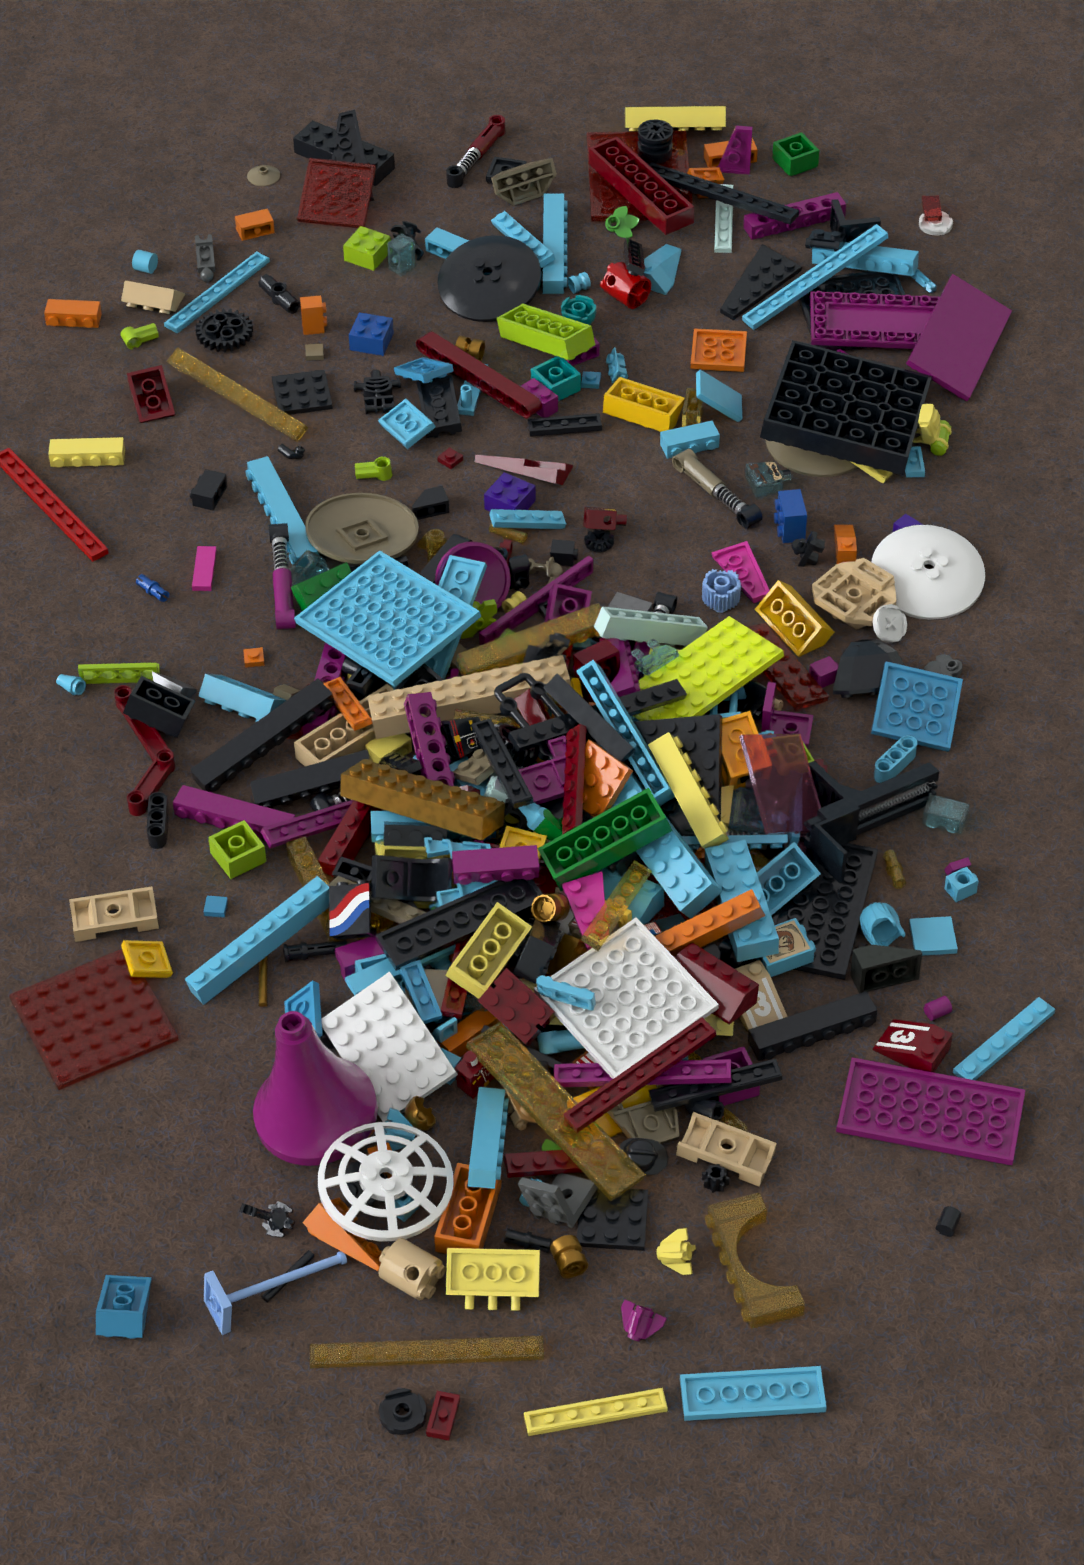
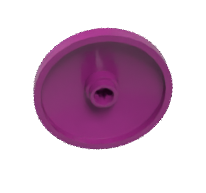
M473 541L464 542L451 548L442 557L437 566L435 584L439 585L450 555L485 562L487 568L474 601L482 604L483 601L494 599L498 609L506 599L510 587L509 567L501 553L490 545Z

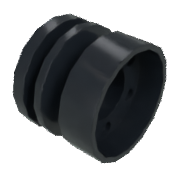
M658 119L648 120L640 124L638 128L637 152L643 161L661 164L671 158L673 150L672 126L666 121Z

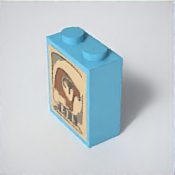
M794 918L775 925L779 937V953L756 958V960H761L770 977L813 962L816 948L813 941H809L804 926L800 925L797 919Z

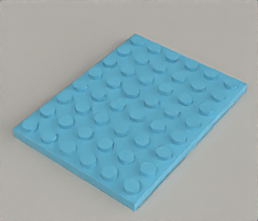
M379 550L294 619L298 625L395 687L477 621L481 614L479 610Z

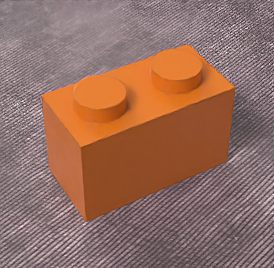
M268 209L235 216L236 230L242 241L275 233L274 220Z
M321 295L300 297L303 334L325 333L324 327H327V316H323V313H326V303L322 302Z

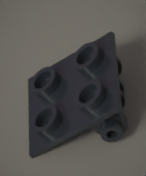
M751 680L744 685L746 699H738L737 710L742 711V713L750 711L753 719H760L763 714L767 687Z

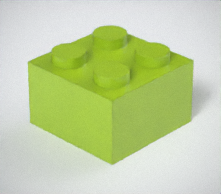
M360 226L343 245L344 261L374 271L391 252L390 236Z
M245 820L208 837L210 853L230 879L266 863L265 846Z

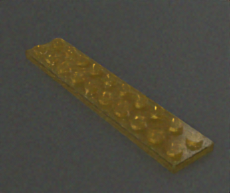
M501 1022L467 1042L466 1048L477 1055V1059L610 1201L644 1179L645 1173L595 1121L579 1133L574 1131L564 1120L563 1114L578 1103Z

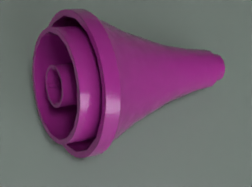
M290 1011L283 1014L276 1025L275 1061L270 1076L262 1084L256 1095L253 1106V1119L261 1142L273 1155L292 1164L305 1166L320 1165L325 1152L341 1135L356 1127L376 1122L378 1113L377 1098L373 1084L367 1074L354 1063L339 1058L322 1043L307 1017L303 1016L300 1012ZM372 1130L353 1134L342 1143L353 1147L356 1143L368 1138ZM334 1150L327 1163L342 1159L345 1154Z

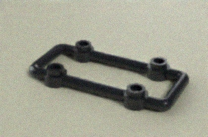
M521 673L498 685L494 690L495 697L501 703L499 706L501 713L505 716L511 715L521 728L530 725L516 710L517 702L511 697H505L502 692L523 681L530 685L532 698L536 700L541 699L556 717L565 715L543 688L546 684L536 681L528 673ZM547 743L537 746V754L541 760L553 759Z

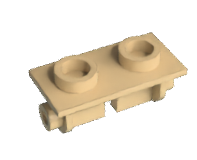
M504 1086L506 1091L505 1098H509L508 1113H512L510 1117L515 1128L521 1131L527 1127L526 1124L528 1122L537 1123L525 1097L519 1094V1088Z

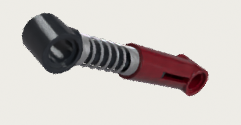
M493 115L489 117V124L470 145L468 152L459 163L446 169L447 185L449 187H461L465 175L475 162L484 156L498 137L505 134V118L503 116Z

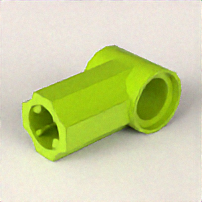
M154 323L136 329L126 327L121 332V338L130 350L134 347H140L142 342L159 337Z
M379 457L374 462L355 463L356 479L378 478L381 481L391 479L393 474L390 459Z

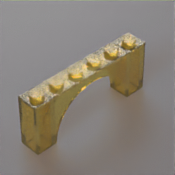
M760 1192L708 1205V1215H705L707 1227L713 1230V1243L715 1247L719 1246L721 1251L719 1252L721 1264L727 1266L729 1284H734L735 1300L737 1303L741 1302L743 1307L741 1309L744 1322L749 1323L751 1329L804 1316L805 1307L797 1285L784 1287L761 1282L751 1276L738 1259L736 1249L741 1238L753 1227L766 1222L767 1209Z

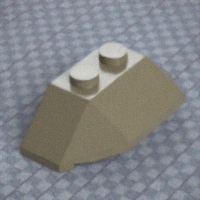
M553 158L502 171L493 176L491 180L495 195L514 206L544 196L557 173Z

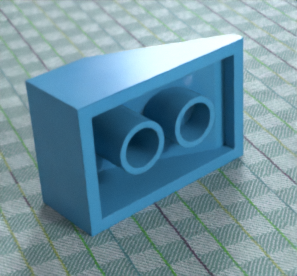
M105 1276L96 1309V1335L104 1337L120 1336L130 1339L143 1337L152 1277Z

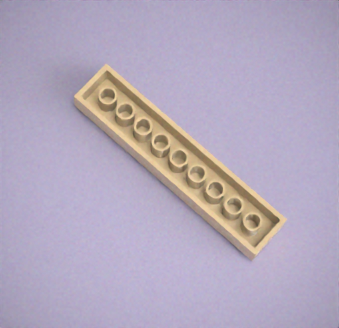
M563 655L552 656L546 659L533 660L527 663L514 664L508 667L495 668L480 673L367 696L376 739L410 732L404 707L408 694L431 692L433 699L437 703V717H440V720L443 721L465 717H483L501 713L499 707L501 703L495 697L494 690L498 685L521 673H528L536 681H541L545 684L558 673L571 686ZM523 681L502 693L505 697L514 699L531 687L526 681ZM547 692L548 696H549L553 701H556V700Z

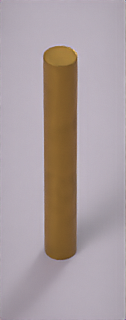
M267 956L259 962V1007H267Z

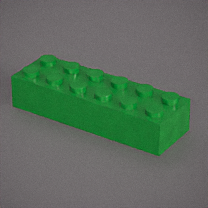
M647 788L537 849L560 891H563V883L592 875L666 835L672 829L652 792Z

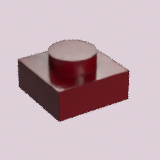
M449 447L437 457V460L452 469L463 461V455Z

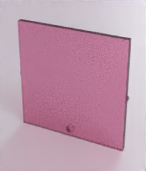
M768 733L739 736L765 834L810 832L803 823L816 817L817 811L821 806L801 734Z

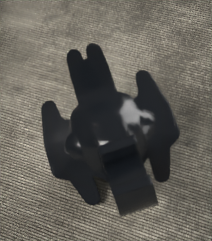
M402 221L403 225H393L390 231L398 233H393V237L401 243L410 242L412 249L409 254H417V260H420L424 252L418 247L415 240V232L421 233L417 225L407 221Z
M278 1201L276 1204L268 1206L269 1209H272L271 1212L242 1203L239 1212L267 1220L268 1224L262 1223V1226L266 1229V1234L274 1237H285L282 1230L285 1228L293 1229L295 1222L289 1218L288 1213H293L294 1210L288 1205Z

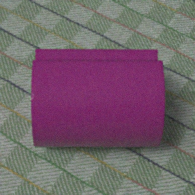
M942 996L926 1003L923 1009L929 1020L933 1021L951 1013L952 1005L946 996Z

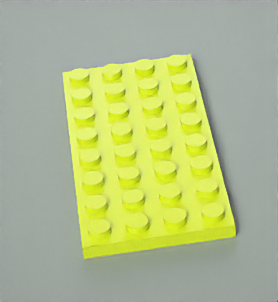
M728 616L639 680L640 689L643 690L677 679L687 693L685 699L633 715V717L639 721L702 716L784 657V651Z

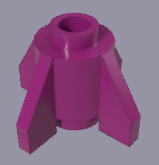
M624 1299L621 1312L624 1330L628 1332L627 1337L640 1342L641 1338L647 1339L664 1327L667 1320L666 1317L656 1313L653 1318L654 1311L652 1308L637 1305L635 1310L636 1304Z

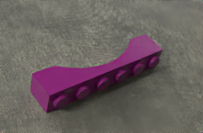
M607 639L619 650L620 669L615 679L611 682L618 697L640 691V683L629 640Z

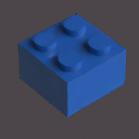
M359 312L349 333L350 350L384 356L394 334L393 318Z
M801 489L778 491V499H775L777 513H774V523L778 524V537H782L783 543H792L795 539H805L807 512Z

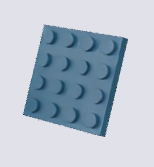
M886 661L871 734L899 740L907 735L913 736L917 740V745L949 752L963 679Z

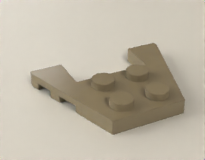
M672 1084L656 1085V1087H657V1088H660V1087H664V1086H668V1085H672ZM651 1101L625 1109L622 1103L607 1112L627 1138L651 1139L663 1144L679 1137L678 1114L675 1107L654 1112Z

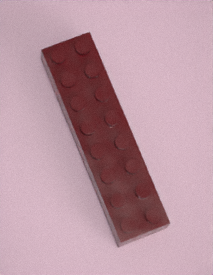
M618 137L589 148V165L665 235L694 223V206Z

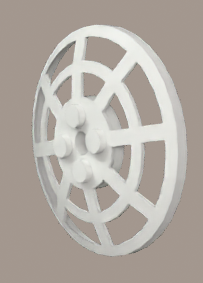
M394 1122L365 1124L341 1135L325 1152L318 1171L320 1200L333 1221L356 1236L375 1241L408 1239L429 1229L440 1219L446 1210L454 1185L451 1163L441 1146L428 1134L419 1129ZM384 1129L403 1130L418 1137L413 1141H409L399 1136L385 1135ZM375 1130L376 1136L366 1138L356 1143L353 1147L342 1143L353 1134ZM386 1141L398 1142L406 1145V1147L399 1153L387 1150ZM426 1141L432 1145L443 1159L445 1168L432 1167L428 1156L420 1146ZM377 1142L378 1151L368 1156L358 1151L365 1145ZM337 1150L344 1153L345 1155L339 1166L338 1176L325 1179L326 1165L332 1152ZM415 1151L422 1159L425 1167H412L407 1158ZM351 1157L361 1162L359 1172L345 1174L346 1166ZM388 1172L392 1177L384 1179L380 1174ZM413 1176H427L426 1184L421 1193L412 1186ZM433 1176L447 1177L445 1193L441 1202L436 1207L427 1199L432 1189ZM359 1181L363 1193L358 1199L350 1192L347 1183ZM340 1185L344 1197L352 1205L345 1216L332 1204L326 1188ZM406 1193L414 1199L405 1206L395 1208L394 1200L403 1197ZM370 1198L385 1201L386 1209L367 1206L366 1202ZM420 1205L430 1213L427 1218L415 1225L403 1229H398L396 1216L409 1213ZM359 1211L372 1216L387 1217L388 1230L369 1229L352 1221Z

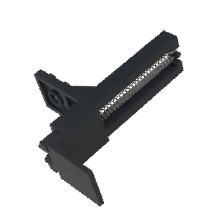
M815 761L808 763L805 795L820 809H818L816 817L803 823L810 831L802 836L804 846L808 850L811 849V856L838 883L844 882L847 852L841 846L856 840L859 834L934 803L937 794L934 790L938 787L935 782L939 779L940 771L929 762L859 791L839 784L836 779L832 778Z

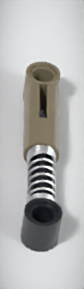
M686 449L672 457L674 468L680 473H686L712 497H716L736 514L737 521L743 528L747 529L762 520V512L755 504L748 505L742 502L741 499H738V496L732 494V491L726 488L725 483L697 460L693 450Z

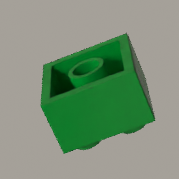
M801 132L773 142L772 159L789 176H793L818 167L819 149Z

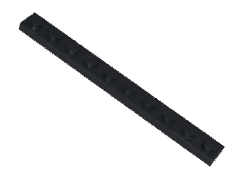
M652 162L649 164L671 186L790 225L799 216V210Z
M675 679L619 698L628 714L633 716L683 700L687 693L679 681ZM593 705L592 707L603 717L597 705ZM568 713L511 731L508 738L516 751L521 752L546 744L549 740L561 736L566 737L567 732L579 723Z

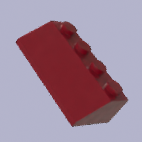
M694 943L689 944L677 954L675 959L719 1004V1009L712 1014L730 1025L757 1004L759 984Z

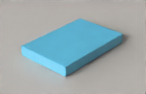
M699 370L696 373V397L734 421L740 422L743 419L742 395L704 371Z
M404 399L378 420L380 425L407 449L436 427L428 417L407 399Z

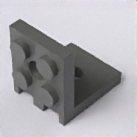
M558 1174L552 1184L523 1177L518 1183L522 1195L526 1199L530 1211L535 1218L545 1217L549 1219L550 1223L558 1224L559 1221L565 1222L570 1228H573L598 1189L596 1181L568 1174ZM572 1194L571 1197L565 1199V1196Z

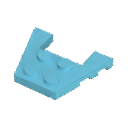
M431 837L424 838L428 858L449 854L452 859V851L491 848L490 844L468 841L458 843L451 842L449 839L439 841L432 840ZM498 880L490 883L471 882L467 885L457 883V888L436 892L438 905L440 907Z

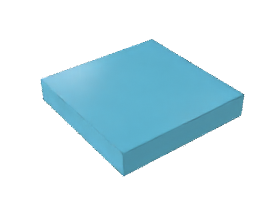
M951 916L909 919L914 950H921L922 956L957 953L958 948Z

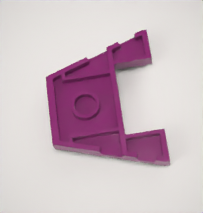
M565 736L547 741V746L553 759L518 770L533 797V802L537 805L564 797Z

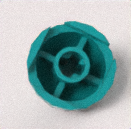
M576 295V298L570 299L568 297L562 302L561 313L563 317L591 325L596 317V305L593 299L583 295Z

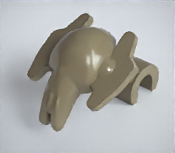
M550 557L546 564L536 563L533 559H528L531 566L529 573L534 574L536 571L547 572V577H550L548 584L563 574V568L560 564L554 562V557Z

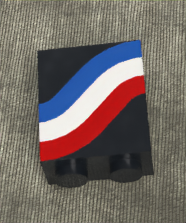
M359 880L356 881V884L350 885L348 882H338L337 886H329L330 937L337 940L376 937L377 928L371 926V884L369 881Z

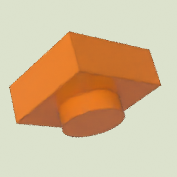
M263 647L243 649L245 668L265 666Z

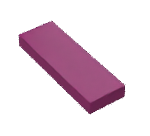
M197 546L192 591H212L217 553L216 546Z

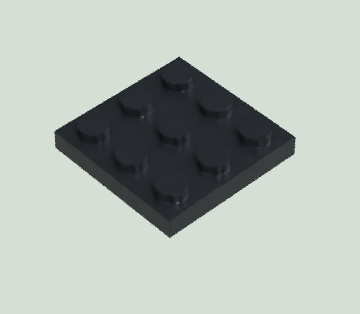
M325 369L271 376L279 416L333 409Z
M598 1187L578 1218L577 1238L581 1247L644 1251L648 1190Z

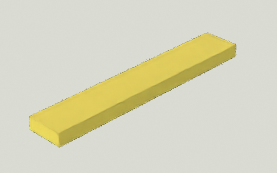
M663 1388L528 1411L524 1412V1419L528 1436L667 1412L668 1407Z

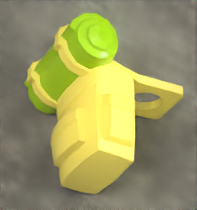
M922 404L918 420L919 428L916 431L921 436L914 438L913 443L929 444L934 455H944L949 446L948 439L952 432L951 426L947 421L940 420V414L933 404Z

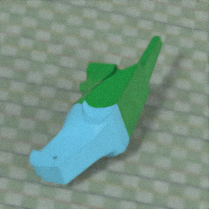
M536 803L519 807V810L527 819V826L538 834L546 835L550 841L562 835L563 818H555L548 809Z

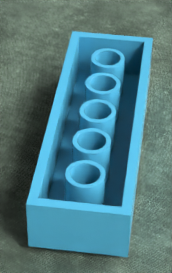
M746 840L705 848L707 871L722 890L716 897L718 905L752 889L765 914L764 917L728 934L737 962L778 954L779 937Z

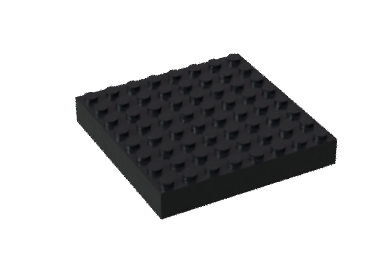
M792 340L763 421L760 438L782 443L786 446L801 448L806 451H813L821 455L832 456L840 460L855 462L859 465L889 471L894 474L904 475L919 424L921 406L925 404L932 376Z

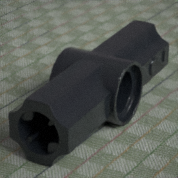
M268 274L263 275L258 281L259 287L272 298V302L275 305H280L291 314L296 313L300 308V302L287 291L284 283L277 282Z

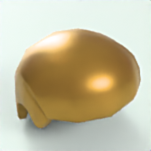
M414 1096L405 1108V1118L414 1128L423 1131L429 1130L436 1123L435 1116L432 1114V1108H425L423 1106L424 1098Z

